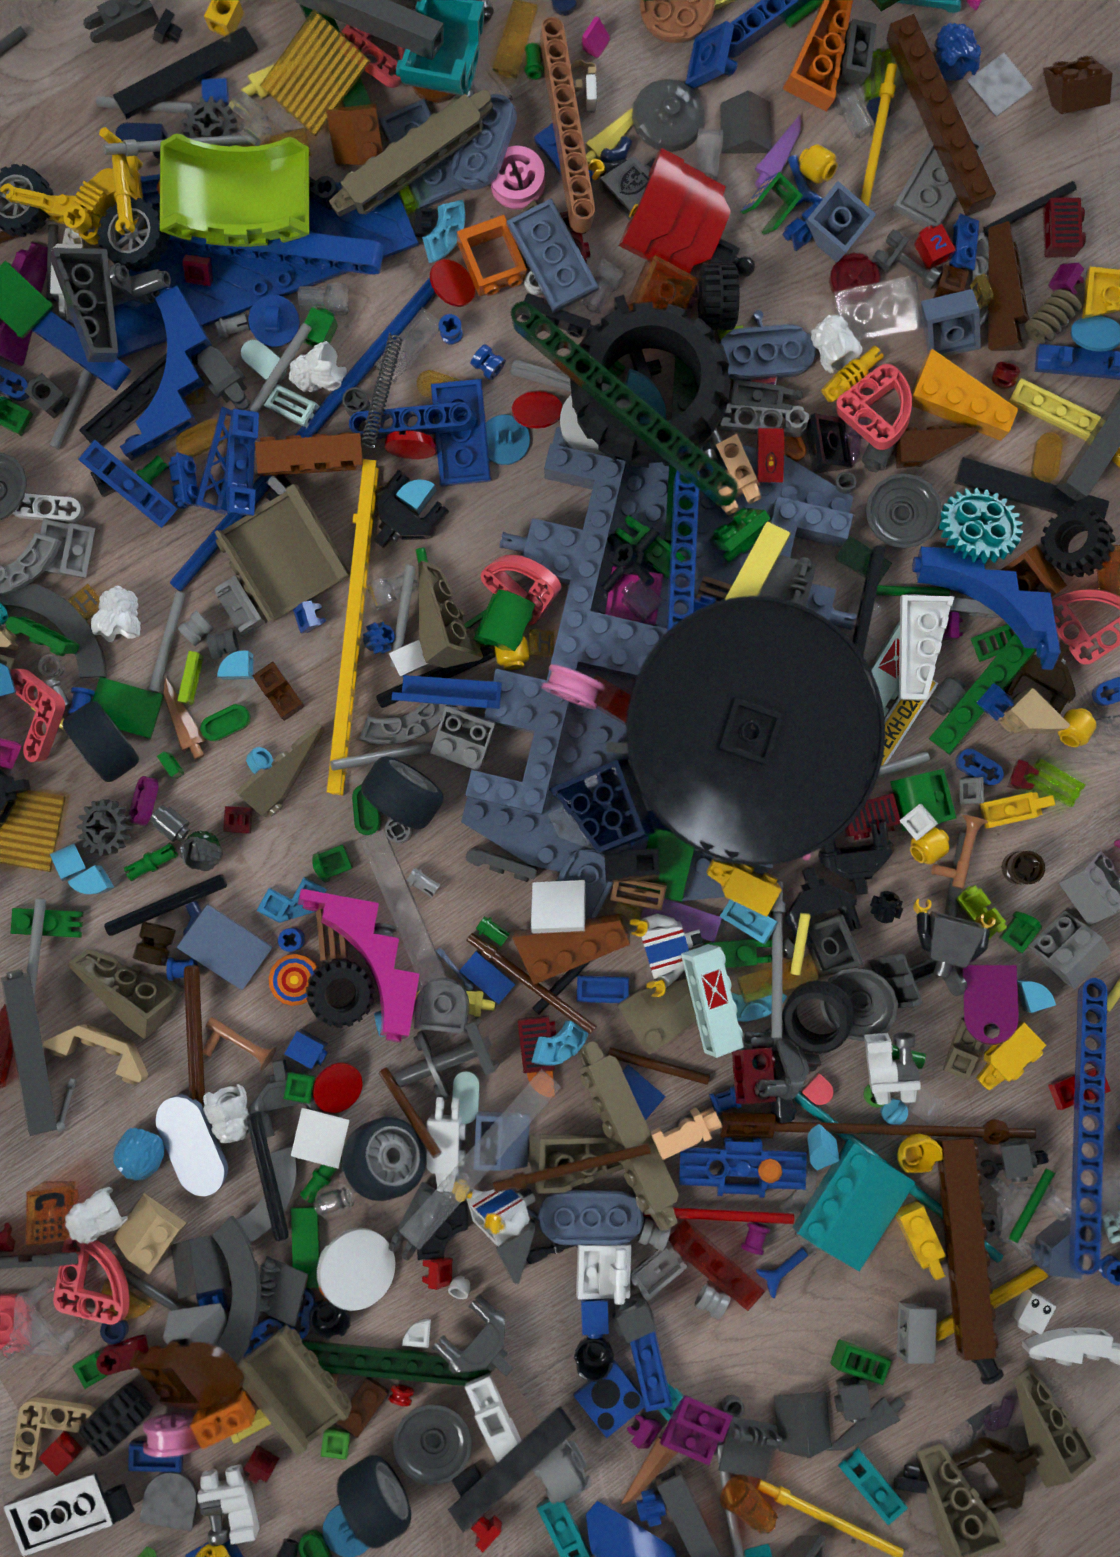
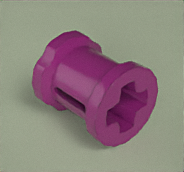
M748 1222L747 1226L749 1229L745 1242L741 1243V1248L750 1253L763 1255L764 1249L762 1248L767 1233H770L771 1229L760 1223Z

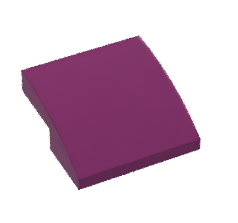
M684 1395L666 1426L660 1444L706 1465H710L718 1442L724 1441L733 1416Z

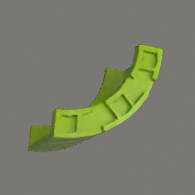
M178 133L160 142V231L186 240H191L192 236L205 238L206 244L235 247L268 245V240L280 239L284 243L309 235V147L291 137L260 146L241 147L233 145L229 147L199 142Z

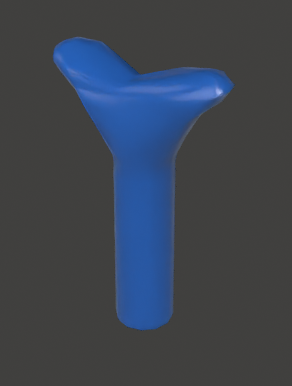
M797 155L790 156L788 162L798 191L803 195L795 206L800 205L802 202L814 203L822 201L823 198L808 187L804 175L800 172V162Z
M803 1248L798 1250L775 1270L756 1269L757 1274L766 1279L772 1298L776 1297V1291L781 1279L809 1256Z

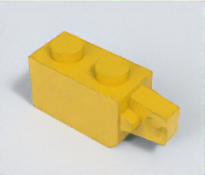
M713 859L706 873L720 883L725 897L767 917L782 890L777 882L778 879L766 872L762 875L755 872V868L751 865L729 864Z
M1018 1021L1017 1029L1009 1040L998 1045H991L984 1052V1061L987 1064L976 1079L989 1091L1004 1080L1008 1082L1017 1080L1024 1073L1025 1070L1023 1068L1030 1061L1035 1062L1042 1056V1050L1047 1045L1025 1022Z
M916 1200L900 1207L895 1217L915 1260L922 1269L928 1268L935 1280L945 1277L940 1262L945 1260L944 1257L946 1255L924 1206Z

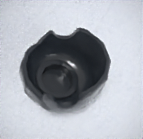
M324 1298L312 1306L309 1312V1324L315 1334L326 1339H330L335 1335L342 1337L351 1326L350 1312L335 1306L327 1298Z
M589 1337L579 1342L574 1354L577 1373L591 1382H599L606 1378L614 1363V1352L610 1343L604 1338L594 1339Z

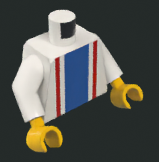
M657 913L641 920H630L631 925H638L637 930L631 932V934L642 937L653 978H657V981H650L646 985L647 988L656 986V991L651 997L663 996L666 988L685 971L681 953L689 951V948L703 944L699 929L684 933L680 921Z
M462 1180L455 1181L452 1192L455 1194L456 1199L460 1202L467 1199L473 1222L498 1247L510 1237L519 1235L524 1226L529 1223L530 1219L526 1207L535 1202L534 1194L529 1188H525L517 1194L512 1189L495 1193L494 1189L489 1191L469 1189L470 1186L467 1182Z

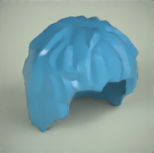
M127 1129L118 1141L113 1153V1162L118 1171L127 1179L135 1181L145 1180L152 1176L158 1170L164 1157L165 1146L162 1138L143 1129Z

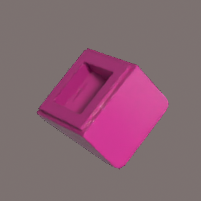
M597 16L593 18L582 35V50L595 58L600 57L610 41L607 30Z

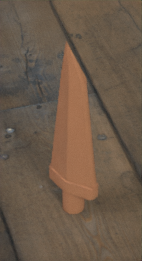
M165 677L163 695L180 743V748L182 751L190 749L194 759H199L204 756L200 744L204 743L206 739L201 734L183 703L177 701L178 695Z
M658 1436L652 1449L620 1505L636 1499L669 1461L677 1455L678 1452L660 1444L662 1437Z

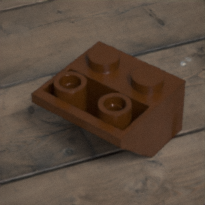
M1082 56L1077 61L1069 63L1059 61L1055 62L1053 66L1044 68L1043 73L1051 106L1060 114L1110 104L1113 73L1093 59V57Z

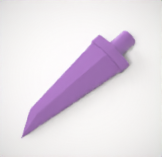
M801 113L756 166L755 171L760 174L755 182L756 187L759 188L766 178L782 171L801 131Z

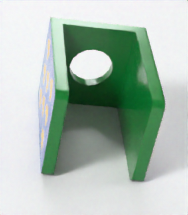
M780 171L766 178L740 211L744 215L754 210L771 189L784 201L779 210L761 231L763 235L775 231L803 196ZM779 184L785 187L788 192L784 191Z

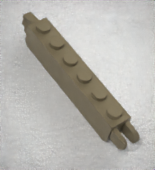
M482 90L470 98L466 93L460 98H454L439 113H433L426 122L419 127L410 129L406 136L398 142L389 144L384 152L376 157L369 158L360 169L348 173L344 180L340 182L342 189L329 200L336 214L341 217L354 209L359 214H368L482 133V119L488 116L487 114H490L493 109L490 92Z
M595 1041L584 1043L578 1054L583 1064V1067L579 1068L581 1073L580 1080L583 1086L589 1090L592 1097V1107L599 1113L603 1121L602 1128L606 1136L613 1143V1152L649 1143L651 1154L620 1162L625 1170V1179L628 1185L633 1187L637 1196L635 1200L639 1209L644 1214H651L660 1230H667L677 1224L672 1206L678 1200L679 1194L617 1058L610 1055L604 1057L601 1048H599L598 1043H595Z

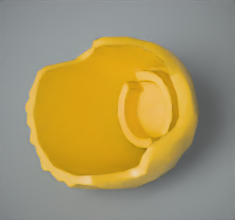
M912 1134L901 1142L897 1152V1161L902 1170L907 1173L930 1172L933 1170L935 1162L943 1159V1149L927 1135Z

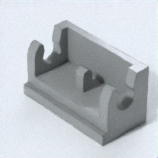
M236 575L214 589L216 596L241 637L266 623L257 612L255 603L247 595L241 580Z
M668 1240L664 1251L657 1249L631 1271L630 1277L634 1286L640 1289L645 1300L649 1301L688 1266L684 1257Z
M899 1302L897 1356L907 1364L935 1363L937 1309L926 1307L924 1303Z

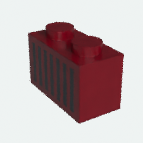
M1050 198L1043 208L1045 258L1075 257L1084 247L1086 234L1082 232V223L1085 217V209L1081 207V198Z
M894 794L867 800L857 817L845 829L846 837L854 836L855 840L870 837L871 827L869 822L877 819L879 830V819H886L887 832L895 831L894 825L901 824Z
M549 1015L519 1018L518 1028L523 1073L555 1070V1065L532 1063L538 1037L549 1038L556 1035L555 1021H550Z

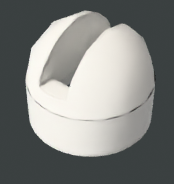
M456 1276L450 1283L449 1294L457 1299L468 1298L471 1288L470 1281L465 1279L464 1276Z

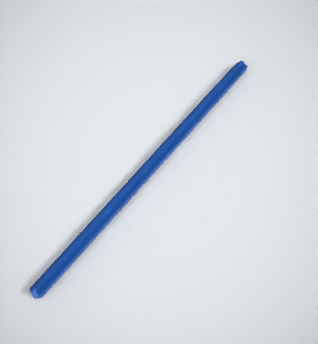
M430 278L427 279L345 375L340 388L332 391L322 402L318 410L313 413V419L309 418L307 421L309 423L308 427L302 426L295 435L307 438L312 437V435L320 430L343 403L344 393L348 389L356 387L384 355L389 333L400 336L436 294L431 285ZM259 476L253 483V489H256L255 505L270 488L267 481L272 476ZM228 513L170 580V584L178 591H182L219 548L216 543L218 537L215 531L224 530L246 515Z

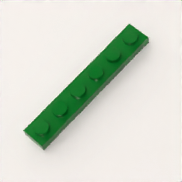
M1015 633L966 692L952 712L948 714L934 731L929 740L948 755H951L986 713L976 704L993 683L1004 691L1037 649L1024 648Z

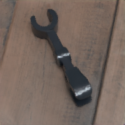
M1043 1150L1034 1151L1037 1165L1049 1162L1046 1152ZM991 1160L981 1162L982 1167L993 1166L991 1173L983 1174L987 1179L995 1178L999 1171L1003 1170L1002 1163L995 1164Z
M555 1243L547 1248H533L529 1250L526 1260L528 1264H533L544 1259L549 1254H557L564 1249L574 1246L578 1248V1245H560Z

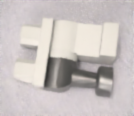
M911 1032L894 1034V1045L900 1048L899 1060H892V1042L888 1033L864 1035L869 1085L872 1093H874L877 1104L891 1103L890 1092L900 1091L902 1102H916L917 1090H921L919 1071L913 1061L911 1047L916 1044L915 1034Z
M241 1464L230 1466L226 1469L227 1480L219 1481L217 1470L215 1469L206 1470L201 1475V1489L197 1494L202 1515L209 1517L211 1530L207 1536L211 1546L223 1544L229 1539L231 1545L254 1541L260 1527L250 1486L251 1482L247 1480L248 1476H245ZM223 1514H228L230 1533L229 1529L222 1524Z

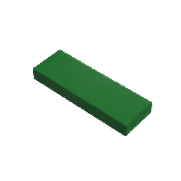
M319 1206L292 1207L293 1267L309 1274L305 1288H319L317 1279V1267L320 1259Z

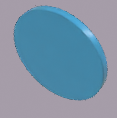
M1105 316L1079 318L1072 325L1071 337L1076 344L1085 349L1108 351L1120 345V325Z
M498 415L486 422L488 452L491 462L499 465H511L525 456L530 445L527 427L519 424L512 415Z
M340 1504L332 1508L323 1524V1537L329 1549L342 1557H356L366 1552L369 1547L362 1544L354 1535L346 1522Z

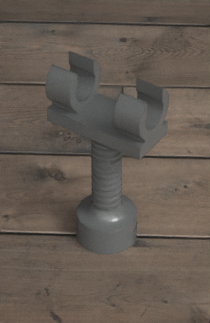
M891 230L885 241L889 246L896 248L895 252L889 257L884 251L877 250L871 261L875 262L886 273L895 261L901 265L903 264L907 269L909 268V270L921 277L923 280L922 285L931 290L942 272L935 267L926 269L912 258H909V256L907 257V255L903 254L902 251L906 247L909 238L904 237L897 230Z

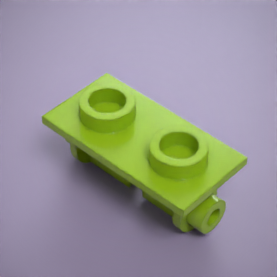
M976 885L968 886L956 898L973 922H975L976 917L983 913V921L986 924L991 917L995 919L994 926L989 928V940L996 932L1000 933L1007 928L1005 925L1006 920L1003 919L995 907L990 910L986 908L991 902L981 887L977 888Z

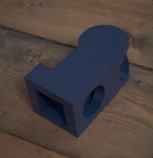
M123 123L116 129V136L122 141L135 139L136 142L165 140L168 138V134L162 124ZM160 151L153 152L156 158H160Z

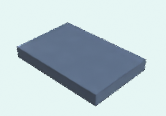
M207 903L181 939L177 948L243 990L272 949V946Z

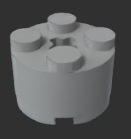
M566 1439L534 1469L536 1477L539 1480H543L547 1496L552 1504L556 1502L561 1503L591 1486L590 1475L585 1476L583 1470L588 1467L587 1463L573 1440L568 1442Z

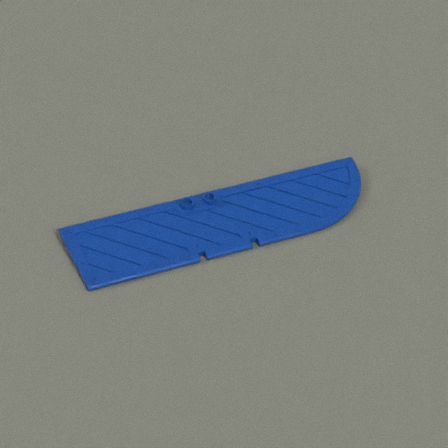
M340 182L336 183L337 186L339 187V189L341 190V189H342L341 183H340ZM398 192L368 214H359L354 209L341 217L333 209H327L312 198L309 199L310 233L377 241L384 246L383 259L419 245ZM167 248L165 253L162 252L160 255L161 259L157 263H152V267L149 269L142 268L139 272H134L132 269L128 271L130 276L156 269L167 271L171 278L169 287H179L202 327L220 321L219 318L223 320L250 310L258 299L266 295L284 297L347 273V271ZM185 255H198V257L204 258L211 257L213 275L211 286L185 282L183 267ZM164 287V288L159 289V295H160V292H161L162 290H164L165 288H168V287ZM131 300L113 307L118 346L117 359L167 341L164 320L156 300L149 305Z

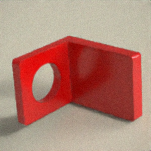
M63 1431L39 1456V1460L55 1476H58L78 1456L83 1447L67 1431Z

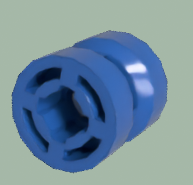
M484 344L476 351L470 364L475 369H481L484 372V376L492 380L500 373L506 360L500 355L492 353V348Z

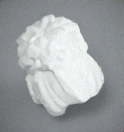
M828 315L811 331L813 345L819 349L821 355V365L829 373H834V370L843 368L862 353L863 349L860 342L853 336V332L849 330L847 321L843 317H839V315Z
M327 341L315 345L306 355L302 354L290 363L289 380L304 392H314L322 388L334 391L340 388L347 369L345 367H337L338 355L335 349Z
M115 586L110 588L109 591H104L99 598V610L91 618L93 634L103 636L108 642H113L117 634H121L128 639L140 636L141 622L136 617L138 615V599L135 593L126 591L121 586Z
M236 1084L237 1087L228 1086L221 1088L214 1094L208 1092L203 1097L205 1116L209 1123H212V1133L215 1134L217 1139H220V1143L240 1141L249 1134L246 1120L247 1115L250 1114L246 1108L247 1095L244 1087L240 1084Z
M111 1187L99 1189L90 1198L86 1199L84 1203L75 1204L70 1209L69 1214L65 1216V1226L69 1230L72 1240H77L80 1244L82 1242L88 1244L96 1241L100 1235L117 1230L128 1220L127 1216L121 1217L114 1201L110 1198L109 1194L113 1191Z

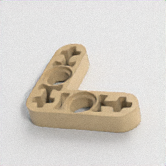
M40 1397L28 1399L20 1407L10 1463L12 1475L18 1479H26L35 1471L38 1466L44 1428L78 1433L83 1423V1419L78 1417L85 1413L86 1418H88L96 1409L88 1404ZM34 1406V1411L38 1413L33 1417L32 1423L27 1424L31 1420V1412L27 1410ZM59 1408L64 1411V1421L58 1422L53 1419V1409ZM71 1417H77V1418H74V1419L71 1421V1423L69 1422L70 1419H71ZM29 1431L34 1434L35 1442L29 1445L23 1442V1432ZM25 1452H30L26 1456L25 1461L26 1465L30 1466L26 1470H23V1465L19 1463L24 1459Z

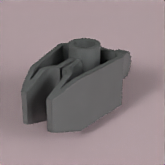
M208 346L198 353L199 366L211 381L208 387L218 399L222 396L226 403L231 400L237 409L247 410L251 402L244 393V390L247 388L242 381L246 377L236 365L232 368L220 350L212 346Z

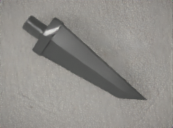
M900 1396L891 1403H888L885 1397L881 1398L871 1408L872 1417H867L864 1421L855 1423L826 1451H845L885 1428L898 1423L900 1419L896 1412L905 1407L906 1404Z

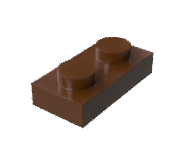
M366 1377L350 1400L352 1409L349 1417L344 1421L340 1419L336 1423L358 1438L388 1395L389 1390L371 1377Z

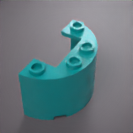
M477 0L417 1L416 12L443 23V44L433 60L405 49L402 60L397 62L396 75L401 78L402 83L405 85L462 96L466 93L467 95L473 83L479 59L480 34L483 31L484 2Z

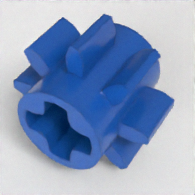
M383 621L378 624L374 622L366 626L368 632L363 634L365 647L373 651L374 654L380 652L383 654L390 651V644L394 642L395 638L392 628L384 625Z
M654 1489L642 1491V1499L636 1500L640 1521L647 1520L649 1527L660 1525V1517L667 1515L661 1494L655 1496Z

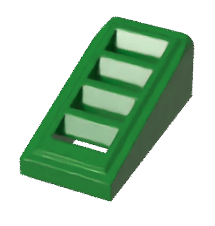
M1008 624L970 638L979 662L997 656L1003 649L1004 645L999 635L1000 632L1004 631L1007 641L1012 638L1009 631L1011 627ZM994 635L999 647L996 651H994L989 638ZM979 640H985L989 650L988 654H984Z
M839 1339L830 1363L838 1371L883 1386L892 1360ZM856 1354H858V1358H857L855 1367H852V1366H853V1363H854V1360H855V1357H856ZM869 1358L868 1363H867V1366H866V1368H865V1371H862L863 1368H864L866 1359ZM876 1361H878L879 1365L876 1373L872 1375Z

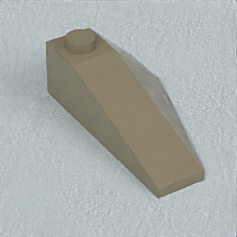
M421 561L418 563L419 638L425 662L446 668L482 659L483 656L479 643L473 640L475 632L473 628L468 630V628L464 627L462 618L465 616L462 608H458L451 597L454 593L441 568Z
M317 723L291 745L293 749L291 752L285 751L282 754L280 753L274 758L270 769L263 770L261 768L235 792L261 816H274L282 809L281 803L287 798L325 728Z
M86 949L68 964L75 974L127 1027L144 1039L164 1024L184 991L163 975L157 973L154 976L142 972L141 967L122 965L117 962V959L90 949Z
M687 978L673 982L666 988L665 994L661 997H651L655 993L656 987L644 988L617 1004L648 1055L671 1041L696 1020Z
M530 1134L529 1163L531 1171L536 1172L611 1153L614 1146L611 1139L606 1135ZM616 1162L537 1182L535 1187L538 1194L564 1193L572 1190V1187L582 1183L587 1184L594 1181L595 1178L615 1173L624 1168L621 1162Z
M1029 1367L1015 1376L1014 1380L1029 1447H1034L1040 1458V1463L1036 1466L1037 1473L1046 1488L1072 1482L1097 1459L1079 1427L1071 1425L1066 1418L1068 1413L1063 1407H1057L1052 1400L1051 1391L1034 1369Z
M942 1444L916 1452L923 1481L928 1482L927 1497L945 1557H980L1006 1547L1007 1545L996 1517L983 1504L974 1487L972 1488L963 1477L962 1471L958 1469V1466H956L954 1460Z

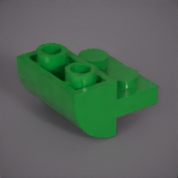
M498 589L497 594L493 593L473 640L484 645H494L501 650L515 651L522 642V634L526 625L532 619V611L536 604L517 594Z
M944 768L890 781L900 820L919 804L925 807L938 824L957 819ZM901 823L902 831H907Z

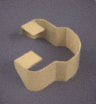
M577 60L571 64V70L576 66H583L588 68V73H595L596 75V65L594 63H585L583 60ZM576 79L575 92L582 89V79Z

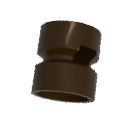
M1033 851L1012 852L1003 859L1001 865L1002 874L1006 880L1016 885L1035 884L1044 876L1045 862L1039 854Z
M142 922L139 937L142 940L136 943L133 958L149 964L166 966L170 953L167 946L173 943L176 930L159 924Z

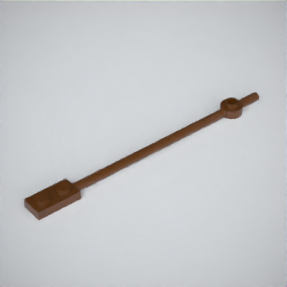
M731 1112L722 1113V1127L720 1128L721 1137L773 1139L774 1132L809 1133L813 1127L820 1124L829 1133L905 1136L922 1134L941 1137L983 1138L986 1143L991 1145H999L1000 1142H1006L1009 1138L1036 1139L1035 1128H1008L1005 1122L997 1119L989 1120L982 1127L824 1122L779 1123L775 1119V1114Z

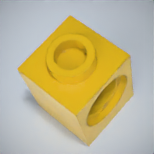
M211 0L204 18L209 30L226 36L236 31L244 11L240 0Z

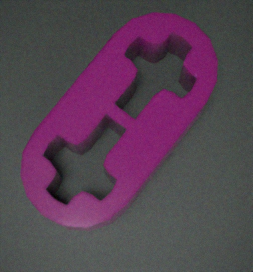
M147 776L139 778L129 810V816H131L130 823L146 826L150 821L158 793L159 784L157 779Z

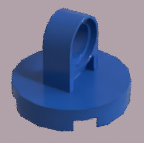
M266 295L258 299L251 307L248 317L249 328L254 337L262 344L272 348L287 345L293 340L300 327L299 314L296 308L288 299L279 295Z

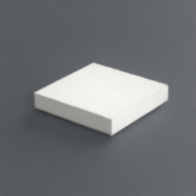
M585 880L533 882L532 933L585 931Z

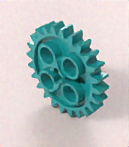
M975 488L972 494L968 489H965L963 494L956 492L954 498L949 497L947 503L942 508L941 522L938 529L943 530L941 538H949L946 546H955L954 553L962 551L963 559L970 555L974 563L977 558H981L983 564H986L989 558L993 563H996L999 557L1004 560L1008 554L1011 555L1021 541L1020 537L1023 531L1020 528L1023 522L1017 521L1020 516L1019 513H1012L1014 505H1005L1007 502L1006 498L1000 501L998 500V493L989 496L988 489L983 494H980L978 488Z

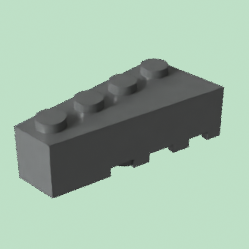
M52 248L50 261L87 361L115 362L118 355L107 249Z

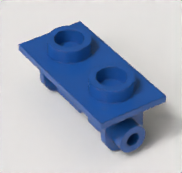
M821 201L814 202L812 206L802 213V218L807 220ZM796 218L791 224L786 226L783 232V236L787 241L792 239L795 251L807 244L813 237L806 221L804 222L800 218Z
M960 213L956 224L953 225L952 244L956 246V251L951 257L949 266L975 270L979 221Z
M177 452L176 456L170 458L171 462L168 465L171 481H179L180 483L172 486L174 504H177L178 509L187 508V504L196 506L195 502L199 488L197 486L194 458Z

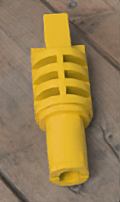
M872 346L862 357L852 359L833 375L821 389L828 402L837 400L840 395L850 390L852 386L866 377L868 370L884 358L882 353L877 354L881 350L877 346Z

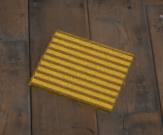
M313 9L260 86L284 107L287 113H290L314 136H317L328 120L326 110L338 107L370 60L345 38L344 33L335 29Z
M32 790L19 793L8 819L0 828V863L51 872L53 861L50 853L55 852L57 838L60 835L59 828L66 796Z

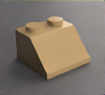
M1034 688L1017 694L1013 698L1014 705L1007 708L1004 712V717H1000L1002 727L1014 733L1051 734L1065 730L1070 726Z
M144 1193L127 1217L128 1220L120 1227L113 1239L127 1260L147 1274H150L159 1265L187 1223Z

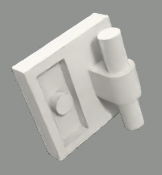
M631 1244L578 1245L577 1299H614L615 1304H624L625 1298H630Z

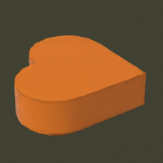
M784 436V455L795 462L802 460L807 451L802 437Z

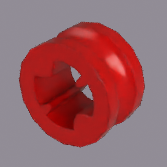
M393 1384L391 1386L393 1394L389 1395L388 1400L398 1406H410L412 1403L410 1396L414 1395V1389L403 1384Z

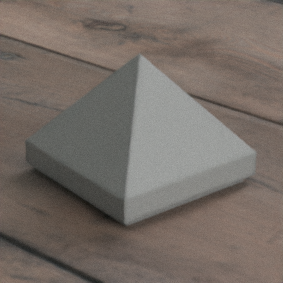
M983 777L959 779L960 804L984 803Z

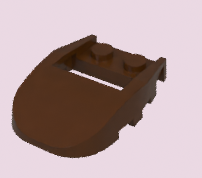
M178 1341L169 1342L166 1348H160L159 1345L152 1346L148 1353L144 1354L140 1350H136L129 1363L131 1368H138L141 1375L155 1389V1393L161 1397L159 1400L161 1405L188 1410L209 1408L227 1402L235 1396L244 1382L242 1371L230 1355L221 1348L204 1342H191L189 1347H180Z

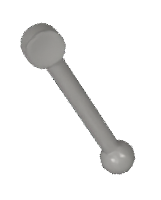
M71 1078L68 1082V1091L59 1122L56 1123V1131L62 1132L65 1129L64 1121L77 1079Z

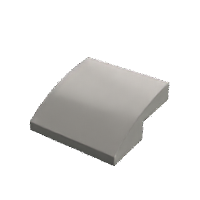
M43 519L40 534L62 541L56 556L44 572L86 578L95 528Z

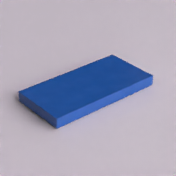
M475 379L431 384L433 405L463 402L474 411L477 417L476 424L471 430L435 434L440 486L491 482L482 380ZM461 412L458 416V422L465 421L468 417V412ZM437 414L434 417V424H439L442 421V414Z

